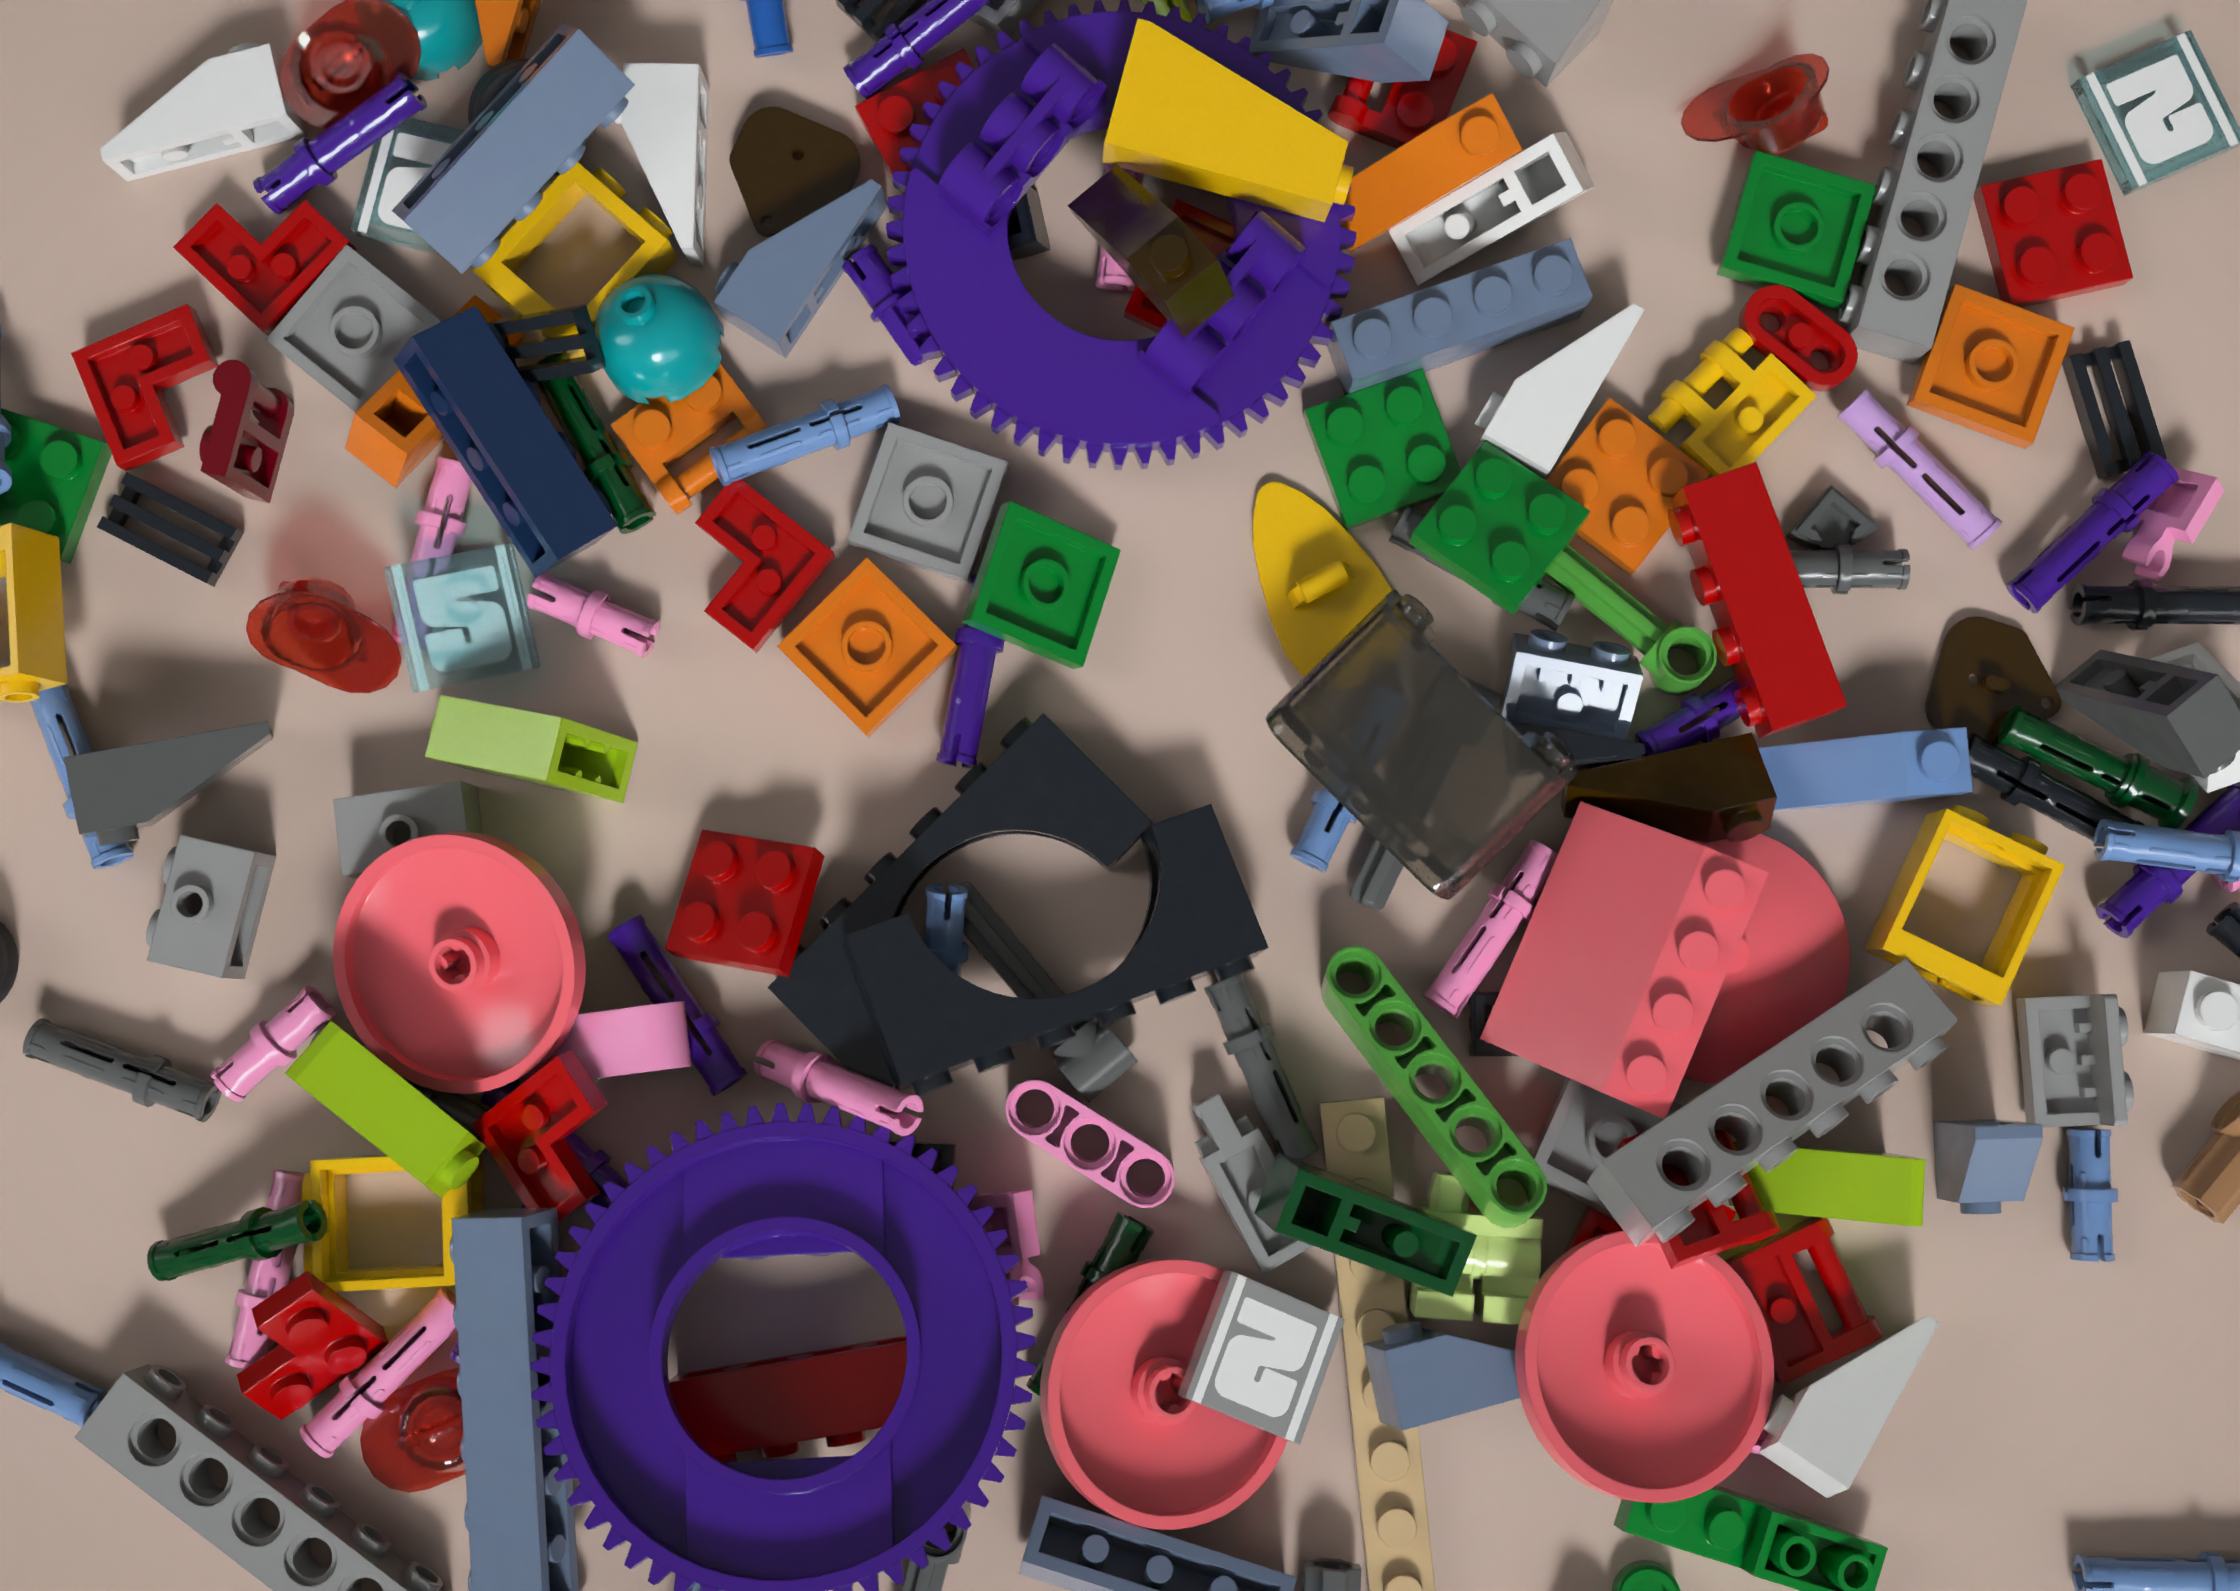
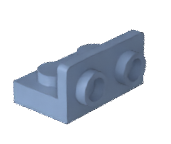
M1533 629L1530 631V635L1513 634L1511 642L1512 659L1498 713L1499 723L1508 724L1511 721L1524 722L1627 741L1644 676L1638 658L1630 655L1631 651L1628 648L1607 641H1596L1592 647L1567 643L1568 638L1566 636L1544 629Z

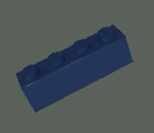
M474 306L412 336L393 358V361L534 577L537 578L593 546L618 525L611 516L610 505L606 497L597 487L591 485L576 462V454L572 444L562 433L556 431L541 408V401L537 390L528 379L521 377L505 352V344L499 331L491 323L486 322L477 307Z

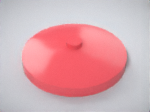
M465 831L442 832L419 837L388 850L372 862L355 881L343 903L336 924L333 945L334 975L342 1006L359 1038L378 1059L398 1075L422 1087L440 1092L471 1094L489 1091L509 1084L529 1074L548 1060L561 1046L577 1018L582 1003L586 975L585 950L577 918L559 885L537 861L522 850L495 837Z
M1758 834L1751 839L1739 842L1728 839L1709 843L1693 841L1770 873L1683 1078L1707 1083L1721 1082L1844 1000L1850 972V944L1840 906L1828 884L1807 860L1781 842L1763 834Z
M1616 1231L1595 1236L1581 1242L1558 1258L1542 1275L1529 1296L1520 1319L1515 1347V1373L1518 1392L1528 1422L1544 1449L1562 1469L1587 1487L1614 1498L1645 1503H1666L1687 1499L1713 1488L1733 1473L1747 1458L1764 1428L1770 1410L1774 1386V1357L1768 1328L1759 1305L1741 1277L1721 1257L1714 1254L1671 1269L1656 1235L1636 1247L1624 1231Z
M1171 1258L1151 1259L1129 1264L1104 1276L1090 1286L1065 1313L1050 1341L1043 1363L1040 1380L1041 1418L1049 1448L1057 1465L1073 1487L1093 1505L1121 1520L1141 1527L1160 1530L1191 1528L1209 1523L1228 1514L1249 1499L1266 1481L1279 1461L1288 1441L1178 1395L1224 1271L1205 1263Z

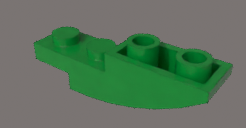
M1718 1485L1701 1494L1680 1501L1645 1503L1621 1499L1613 1524L1623 1532L1743 1569L1752 1576L1800 1591H1875L1888 1550L1882 1544Z

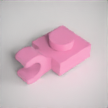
M2173 467L2179 476V480L2171 485L2162 495L2158 496L2138 516L2140 523L2135 528L2139 530L2124 549L2122 555L2124 561L2138 564L2133 572L2135 577L2159 583L2170 567L2175 540L2194 543L2225 491L2217 477Z
M1032 1190L989 1192L976 1195L970 1205L971 1211L991 1206L994 1211L993 1217L983 1229L985 1233L1005 1229L1008 1234V1239L997 1249V1256L1017 1254L1019 1258V1264L1005 1275L1006 1280L1027 1282L1028 1290L1012 1300V1305H1019V1298L1020 1300L1043 1299V1277L1038 1268L1028 1260L1029 1257L1040 1255Z

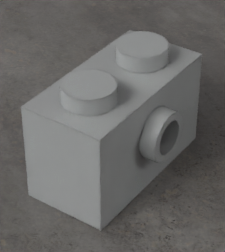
M461 780L333 799L342 876L358 879L363 871L379 856L404 842L419 837L452 831L483 834L478 788Z
M180 835L177 847H173L169 851L164 862L163 881L167 885L161 908L153 913L148 923L146 942L150 946L147 961L219 978L245 979L276 856Z

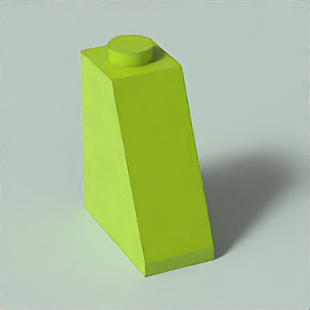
M440 695L435 718L430 729V738L425 757L465 769L624 803L638 742L563 717Z
M332 1021L328 1023L284 1073L440 1198H443L450 1188L454 1190L461 1187L473 1175L479 1164L478 1155L484 1150L485 1145Z
M1733 1141L1737 1151H1740L1738 1142ZM1797 1146L1799 1149L1773 1170L1766 1173L1758 1164L1748 1171L1765 1211L1773 1210L1774 1213L1902 1226L1922 1227L1926 1159L1886 1152ZM1729 1199V1205L1733 1206L1731 1199Z

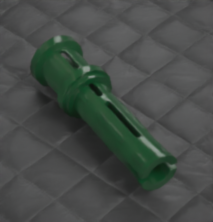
M2015 705L2009 711L1997 735L1998 742L2010 745L2052 765L2058 770L2104 790V796L2111 805L2119 809L2128 805L2157 819L2159 827L2178 829L2191 813L2198 798L2199 783L2190 777H2183L2179 780L2150 766L2149 759L2139 753H2129L2123 757L2074 732L2068 731L2024 710V707L2020 705Z

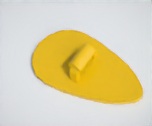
M1281 482L1266 483L1260 488L1256 496L1252 519L1253 551L1270 621L1286 658L1301 676L1324 688L1349 690L1370 684L1390 668L1402 646L1405 621L1397 596L1376 564L1349 532L1325 508L1304 493Z

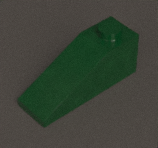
M1281 1153L1277 1154L1254 1212L1274 1232L1451 1297L1454 1295L1477 1237L1475 1233L1342 1176Z

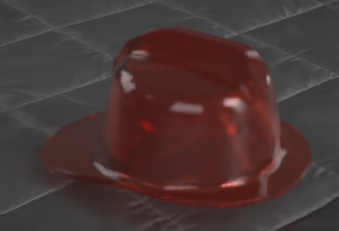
M345 0L330 8L300 34L283 55L279 74L283 96L295 114L313 126L327 129L393 81L399 73H404L410 79L414 77L418 71L422 53L418 32L408 16L390 2L383 0Z
M1810 53L1795 55L1777 62L1768 68L1727 80L1707 89L1694 98L1683 111L1681 126L1685 134L1696 141L1718 142L1735 138L1743 147L1771 155L1791 150L1828 126V114L1820 92L1828 80L1830 68L1822 56Z
M310 577L300 578L292 582L283 581L279 584L274 595L260 600L248 615L246 632L250 644L263 657L281 666L294 669L329 687L348 693H371L386 688L398 676L402 662L398 643L386 628L370 617L358 612L353 598L347 591L330 580Z
M459 1368L441 1371L395 1390L384 1401L386 1409L376 1419L367 1418L364 1421L360 1437L363 1460L373 1477L388 1488L411 1493L433 1488L466 1474L460 1450L463 1437L462 1400L457 1389Z

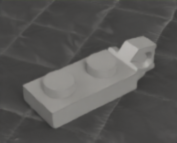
M1213 1093L1193 1104L1191 1107L1206 1135L1194 1142L1201 1155L1199 1160L1259 1273L1265 1274L1313 1247L1307 1243L1274 1232L1254 1214L1275 1162V1157L1260 1129L1253 1127L1247 1115H1243L1233 1121L1218 1093Z

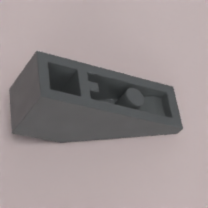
M2100 649L2055 686L2061 700L2165 768L2206 778L2228 767L2234 761L2236 753L2240 750V710L2218 674Z
M268 721L63 757L79 835L85 838L97 836L99 846L121 844L140 839L138 828L155 825L271 741L272 735Z

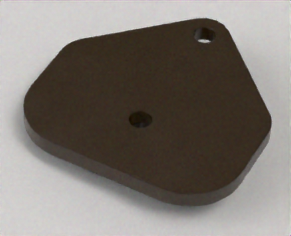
M765 107L751 114L744 123L729 158L731 169L753 225L758 234L763 237H771L850 192L859 175L861 166L858 149L849 137L780 107ZM796 152L804 153L801 160L793 159V155ZM766 218L773 219V224L769 227L762 225Z
M1976 616L1957 622L1947 632L1927 694L1925 713L1933 729L1966 727L1967 737L1974 732L1980 735L1982 739L1996 746L2000 744L1997 735L2001 724L2015 705H2020L2024 707V710L2046 720L2059 712L2062 701L2024 631L2001 622ZM1971 674L1975 675L1978 679L1976 685L1969 683L1968 678ZM2043 698H2047L2050 701L2048 709H2045L2041 704Z

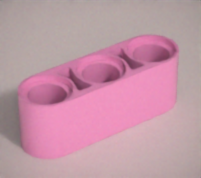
M684 1001L578 1014L561 1046L541 1066L521 1077L520 1085L556 1056L573 1050L591 1079L690 1067L691 1058Z
M1042 1078L1029 1079L1018 1084L1009 1093L1005 1104L1006 1117L1010 1126L1019 1135L1129 1204L1140 1208H1152L1163 1203L1171 1194L1175 1184L1174 1169L1169 1158L1161 1150L1056 1084ZM1038 1089L1046 1092L1054 1104V1113L1051 1120L1042 1126L1029 1125L1019 1115V1099L1028 1090ZM1085 1124L1100 1126L1109 1138L1107 1152L1096 1160L1081 1158L1072 1146L1074 1132L1078 1127ZM1140 1159L1154 1160L1164 1171V1180L1161 1187L1151 1194L1135 1192L1127 1182L1126 1174L1129 1167Z

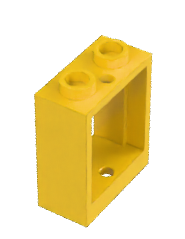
M577 162L569 171L560 174L543 192V198L534 211L525 219L517 221L500 239V245L493 256L482 266L474 268L472 271L491 292L519 316L555 310L514 273L585 196L589 197L642 243L640 248L587 305L593 328L601 303L613 289L637 276L649 273L665 275L679 258L667 240L673 232L656 214L646 207L637 214L621 200L627 193L613 177L600 167H597L591 174ZM575 323L536 330L545 339L578 334ZM583 348L561 352L568 359L585 356Z
M8 523L0 526V578L6 577L10 665L0 668V701L29 702L39 699V691L67 684L60 542L57 536L14 523Z
M1953 805L1951 810L1946 808L1927 813L1864 951L1893 965H1897L1907 958L1924 980L1976 1005L2002 1006L2065 864L2046 856L2049 848L2031 837L2011 833L2008 838L1987 828L1990 820L1983 814L1967 807ZM1943 840H1947L2021 876L1981 966L1903 930Z
M483 1151L478 1155L479 1164L473 1175L461 1187L454 1190L450 1188L444 1197L441 1198L443 1264L349 1269L347 1174L406 1170L386 1154L310 1160V1173L305 1174L302 1182V1201L316 1200L322 1205L327 1217V1230L321 1240L305 1243L303 1252L305 1272H310L333 1289L334 1292L455 1285L454 1263L451 1260L449 1250L452 1237V1218L485 1210Z

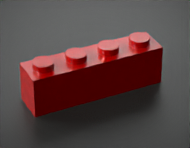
M1757 462L1682 487L1671 500L1673 509L1668 510L1669 525L1678 545H1687L1695 566V569L1690 570L1692 588L1699 603L1702 606H1710L1718 628L1712 631V639L1721 663L1725 667L1731 665L1740 689L1735 691L1734 697L1743 723L1747 727L1754 726L1758 739L1833 714L1848 706Z
M906 1335L685 1372L675 1375L669 1382L674 1402L683 1422L703 1448L723 1463L737 1462L736 1452L760 1448L763 1458H775L794 1454L801 1451V1441L826 1437L827 1447L846 1446L866 1440L865 1431L882 1428L891 1414L904 1381L907 1364Z

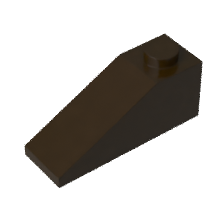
M1118 164L1067 205L1073 215L1183 338L1187 337L1235 297L1218 259L1173 211Z
M1751 732L1564 774L1561 809L1564 817L1573 819L1581 801L1688 840L1709 843L1728 839L1739 842L1751 839L1763 830L1770 828L1777 795Z

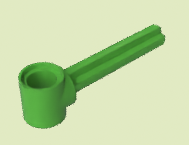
M1569 544L1545 574L1566 592L1574 594L1578 602L1645 655L1639 664L1649 671L1652 682L1662 692L1675 696L1691 693L1713 671L1717 662V649L1707 633L1695 627H1685L1677 619L1668 626ZM1681 648L1690 652L1697 663L1696 673L1683 675L1674 671L1668 662V650Z

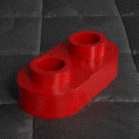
M1782 285L1765 286L1757 290L1741 309L1739 328L1751 337L1753 341L1751 347L1765 358L1772 353L1810 390L1819 392L1831 390L1839 386L1855 369L1858 351L1851 335L1791 288ZM1771 314L1775 316L1779 322V330L1769 331L1765 329L1761 324V315ZM1820 352L1825 355L1829 364L1828 369L1820 370L1814 367L1810 360L1811 353Z

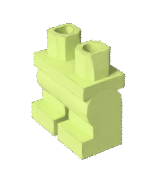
M1433 1171L1427 1193V1204H1418V1209L1475 1233L1477 1237L1453 1297L1410 1282L1409 1310L1414 1317L1460 1321H1473V1312H1475L1482 1322L1519 1325L1526 1302L1540 1278V1239H1542L1543 1219L1534 1213L1526 1223L1515 1228H1503L1492 1224L1478 1208L1469 1207L1468 1194L1450 1171ZM1511 1178L1497 1181V1192L1506 1204L1512 1206L1527 1204V1192L1518 1181ZM1473 1279H1476L1475 1295L1472 1292Z

